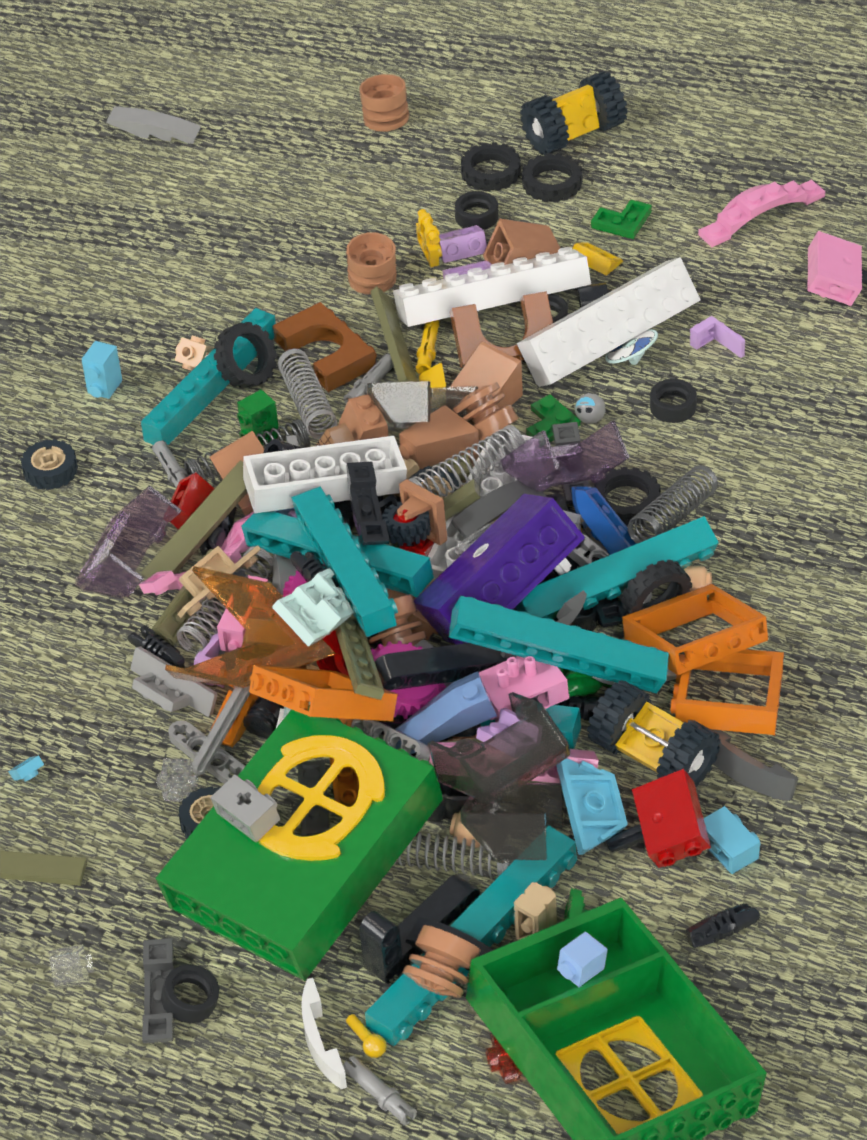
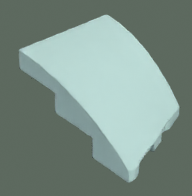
M330 568L317 573L311 581L298 586L292 594L278 599L272 606L308 647L327 636L354 613L349 602L345 599L342 588L335 586L332 580L334 573Z

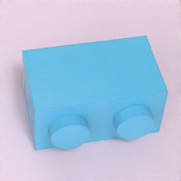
M94 341L81 359L87 392L96 398L104 397L109 399L122 382L117 346Z
M724 806L704 818L711 848L708 850L731 874L759 859L761 845L759 838L742 824L741 819L736 814H732Z

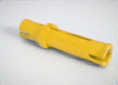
M439 320L425 323L421 346L417 349L418 362L416 372L418 374L430 369L432 361L435 359V343L440 325Z

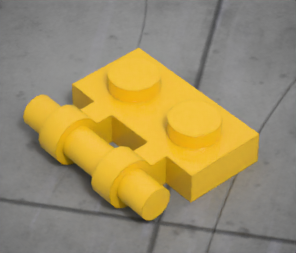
M420 209L417 213L419 216L418 223H416L417 240L430 267L439 266V257H442V250L439 244L440 233L438 228L433 225L431 214L427 213L425 209Z

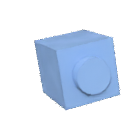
M584 932L560 949L557 970L560 971L564 978L571 980L580 987L604 969L608 949L587 932Z

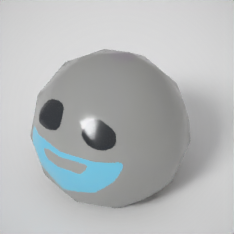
M584 394L577 399L575 404L577 418L586 424L597 423L606 412L604 400L596 394Z

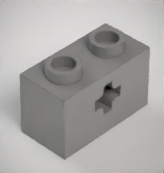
M236 775L231 777L210 797L217 814L254 842L259 841L280 820L276 809L278 807L276 801L268 794L262 795L259 793L256 786L248 779L243 781Z

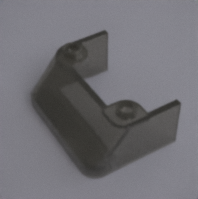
M431 381L367 383V394L388 423L394 424L395 429H409V425H414L417 422H430L431 413L444 405L452 410L464 397L478 389V386L431 388ZM466 410L460 412L458 415L460 417H464L468 413L466 412ZM472 420L467 421L472 426L474 425Z
M511 692L508 695L512 711L516 713L518 722L482 744L471 739H461L451 748L435 741H430L428 746L438 782L482 802L491 803L503 799L565 760L570 755L569 744L540 702Z
M561 783L479 784L474 788L460 810L461 823L492 858L497 859L498 863H511L514 860H547L546 828L548 826L553 828L564 827Z

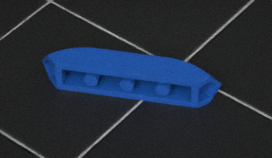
M572 487V499L576 514L581 515V523L584 528L589 527L591 529L592 536L602 543L609 555L636 544L631 539L627 526L596 487Z

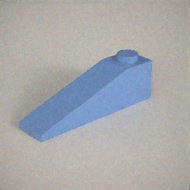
M477 671L450 684L395 730L427 745L431 744V742H440L496 717L497 714ZM401 739L396 744L395 749L397 750L401 747ZM411 749L410 754H413L416 751Z

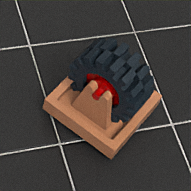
M407 479L399 484L401 502H397V506L390 505L389 509H385L384 514H382V520L386 522L390 542L392 544L398 542V546H403L404 543H407V546H412L411 542L419 544L420 539L423 541L429 539L438 545L447 541L443 498Z

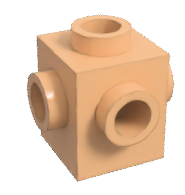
M192 335L191 339L181 338L180 343L176 347L175 361L183 363L182 368L192 371L214 347L206 345L205 339Z

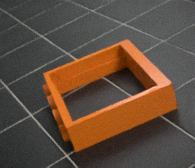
M713 584L622 617L625 640L668 652V669L676 675L768 641L766 616ZM712 613L733 625L679 647H675L657 635ZM684 652L685 655L679 657V653Z
M745 649L695 668L696 670L770 676L766 706L688 700L687 694L692 671L690 670L676 675V683L674 684L673 698L671 700V713L675 714V718L682 722L688 723V720H695L711 730L775 735L784 652Z
M253 665L249 693L310 717L393 721L398 695L394 692L384 689L382 699L379 700L356 694L350 676L337 671Z

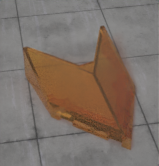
M193 566L192 572L246 629L242 646L238 649L185 669L166 664L165 670L175 679L246 688L251 683L250 676L252 675L253 665L299 668L331 656L335 652L323 639L309 647L272 608L276 601L283 598V596L271 583Z

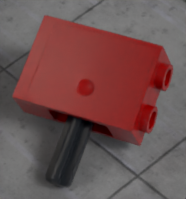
M681 769L632 789L640 824L619 832L606 840L611 852H616L645 841L647 854L658 868L671 866L678 860L688 856L699 855L702 851L711 848L692 778L684 769Z

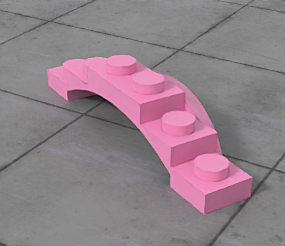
M813 180L800 185L794 181L784 185H778L776 182L749 188L728 203L723 211L718 214L715 223L699 229L698 235L707 244L714 247L730 240L731 236L739 228L759 214L787 203L803 202L808 205L824 198L825 191Z
M254 511L233 524L232 529L221 546V549L234 564L242 558L241 553L246 552L250 548L246 545L241 526ZM172 571L157 572L139 584L144 594L155 593V595H159L167 590H180L183 585L179 578L185 572L173 574Z

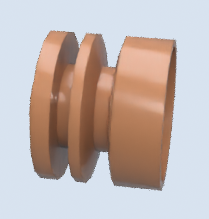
M381 74L372 76L361 83L359 90L363 106V120L369 129L391 131L402 127L408 122L409 111L406 100V85L401 77L392 74Z
M371 232L357 235L351 239L346 251L348 282L351 288L363 294H371V290L376 286L383 292L392 288L397 278L396 248L393 241L386 235Z
M497 382L480 387L464 397L452 409L456 414L466 410L468 414L462 418L466 421H473V426L478 429L479 441L485 440L486 437L491 436L493 433L519 419L511 405L499 408L497 405L505 397L504 393L495 398L491 395L500 388Z
M409 594L394 599L398 609V613L394 614L397 626L378 632L377 635L368 640L369 644L382 642V645L386 647L388 641L392 644H397L398 641H401L402 644L410 642L412 646H415L427 638L425 631L412 633L413 629L422 626L421 621L408 622L407 618L417 612L412 595Z
M424 925L415 944L425 951L426 954L425 956L411 954L409 960L420 966V968L407 965L404 968L403 974L428 991L442 996L448 995L461 998L464 991L453 984V981L467 984V977L458 972L459 967L470 969L471 960L478 957L481 950L458 936L432 926Z

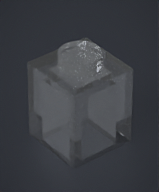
M83 944L48 951L55 990L90 983L89 973L94 972L92 956L85 955Z

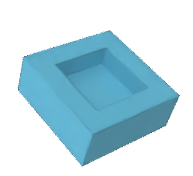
M39 755L33 756L8 772L14 780L23 779L26 782L39 774L37 769L42 767L44 763Z

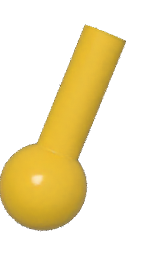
M355 1014L347 1017L346 1023L363 1041L364 1053L371 1058L382 1056L387 1047L385 1039L379 1034H372Z

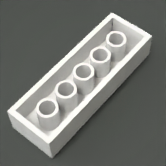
M394 436L243 456V480L254 513L294 508L291 497L320 486L325 495H331L333 502L350 500L346 465L352 462H373L377 480V496L400 493L399 484L406 480L407 468Z

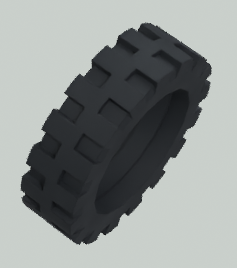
M492 142V144L482 143L481 146L475 145L471 147V150H467L464 153L465 156L461 157L462 179L466 181L468 186H473L476 190L481 189L489 192L490 190L499 191L503 188L506 189L511 184H515L521 176L520 155L518 152H515L514 148H509L506 144L498 145V143ZM487 160H497L508 165L505 170L492 174L481 173L473 168L478 163Z
M546 153L544 156H535V159H530L527 161V165L523 166V189L526 190L527 195H531L535 200L539 199L542 202L565 201L571 196L574 197L577 191H580L582 188V167L576 159L572 160L571 156H562L561 153H556V155ZM546 171H560L570 176L567 181L553 185L543 184L535 179L538 174Z
M242 322L224 329V332L218 335V342H215L214 349H216L214 360H217L218 365L216 367L223 374L222 378L225 381H230V385L234 387L239 386L240 389L252 388L267 382V379L271 378L274 374L273 369L277 365V362H275L277 352L273 348L275 344L273 340L269 339L268 332L261 330V326L257 324L252 325V322ZM239 336L248 339L257 352L258 365L252 375L243 372L234 360L233 346Z
M621 467L619 470L611 469L609 473H603L600 476V480H596L594 483V487L597 488L626 526H628L629 521L661 495L660 484H657V479L654 476L651 477L649 472L645 470L642 472L640 468L635 467L633 469H628V467ZM631 486L644 491L648 497L640 504L624 507L610 502L606 495L618 487Z
M664 560L657 561V564H650L644 571H639L636 574L637 577L628 582V588L624 589V597L621 598V602L627 613L632 614L691 592V578L678 562L673 560H667V562ZM671 582L659 597L653 601L643 603L654 589L662 584Z

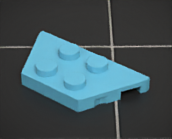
M558 752L554 759L578 854L583 855L624 830L628 823L615 774L603 769H597L585 761L579 764L567 759L566 753Z

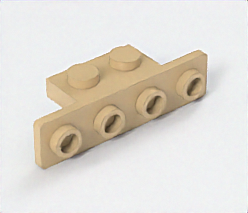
M257 545L235 564L219 546L213 549L179 578V581L194 598L177 615L182 618L187 613L190 616L195 614L202 607L200 602L206 597L209 601L221 591L219 587L224 582L228 585L233 582L232 574L234 572H238L243 567L249 569L258 561L256 555L261 548Z

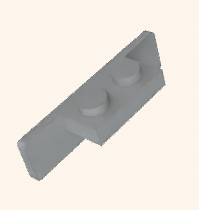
M142 647L135 648L131 670L140 675V677L135 678L132 688L141 693L144 698L151 699L159 704L166 711L174 712L191 706L207 717L213 714L217 692Z

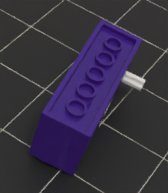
M523 494L414 600L415 606L444 641L453 644L468 643L449 637L452 610L460 596L473 597L479 601L498 604L512 610L553 569L560 576L570 570L572 565L565 557L585 539V536L553 498Z

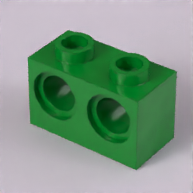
M262 389L237 402V418L241 429L239 432L240 438L251 431L255 435H263L265 431L271 432L272 428L278 430L276 402ZM273 430L272 436L274 439L278 438V434ZM266 433L265 439L269 443L271 439L270 436ZM258 436L259 442L264 446L263 439Z

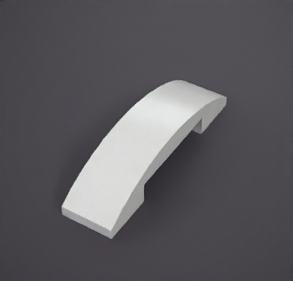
M310 978L306 981L302 995V1017L307 1045L321 1072L334 1085L344 1089L347 1088L346 1076L338 1050L335 1048L325 1051L314 1020L315 1018L322 1017L323 1014L321 1000L314 979Z

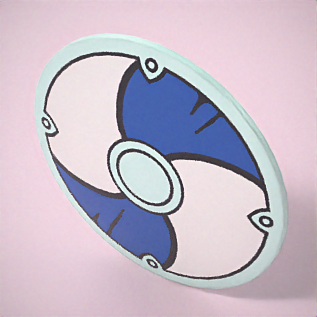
M650 329L609 351L605 356V360L612 364L629 360L632 365H636L644 355V351L658 338L657 331Z

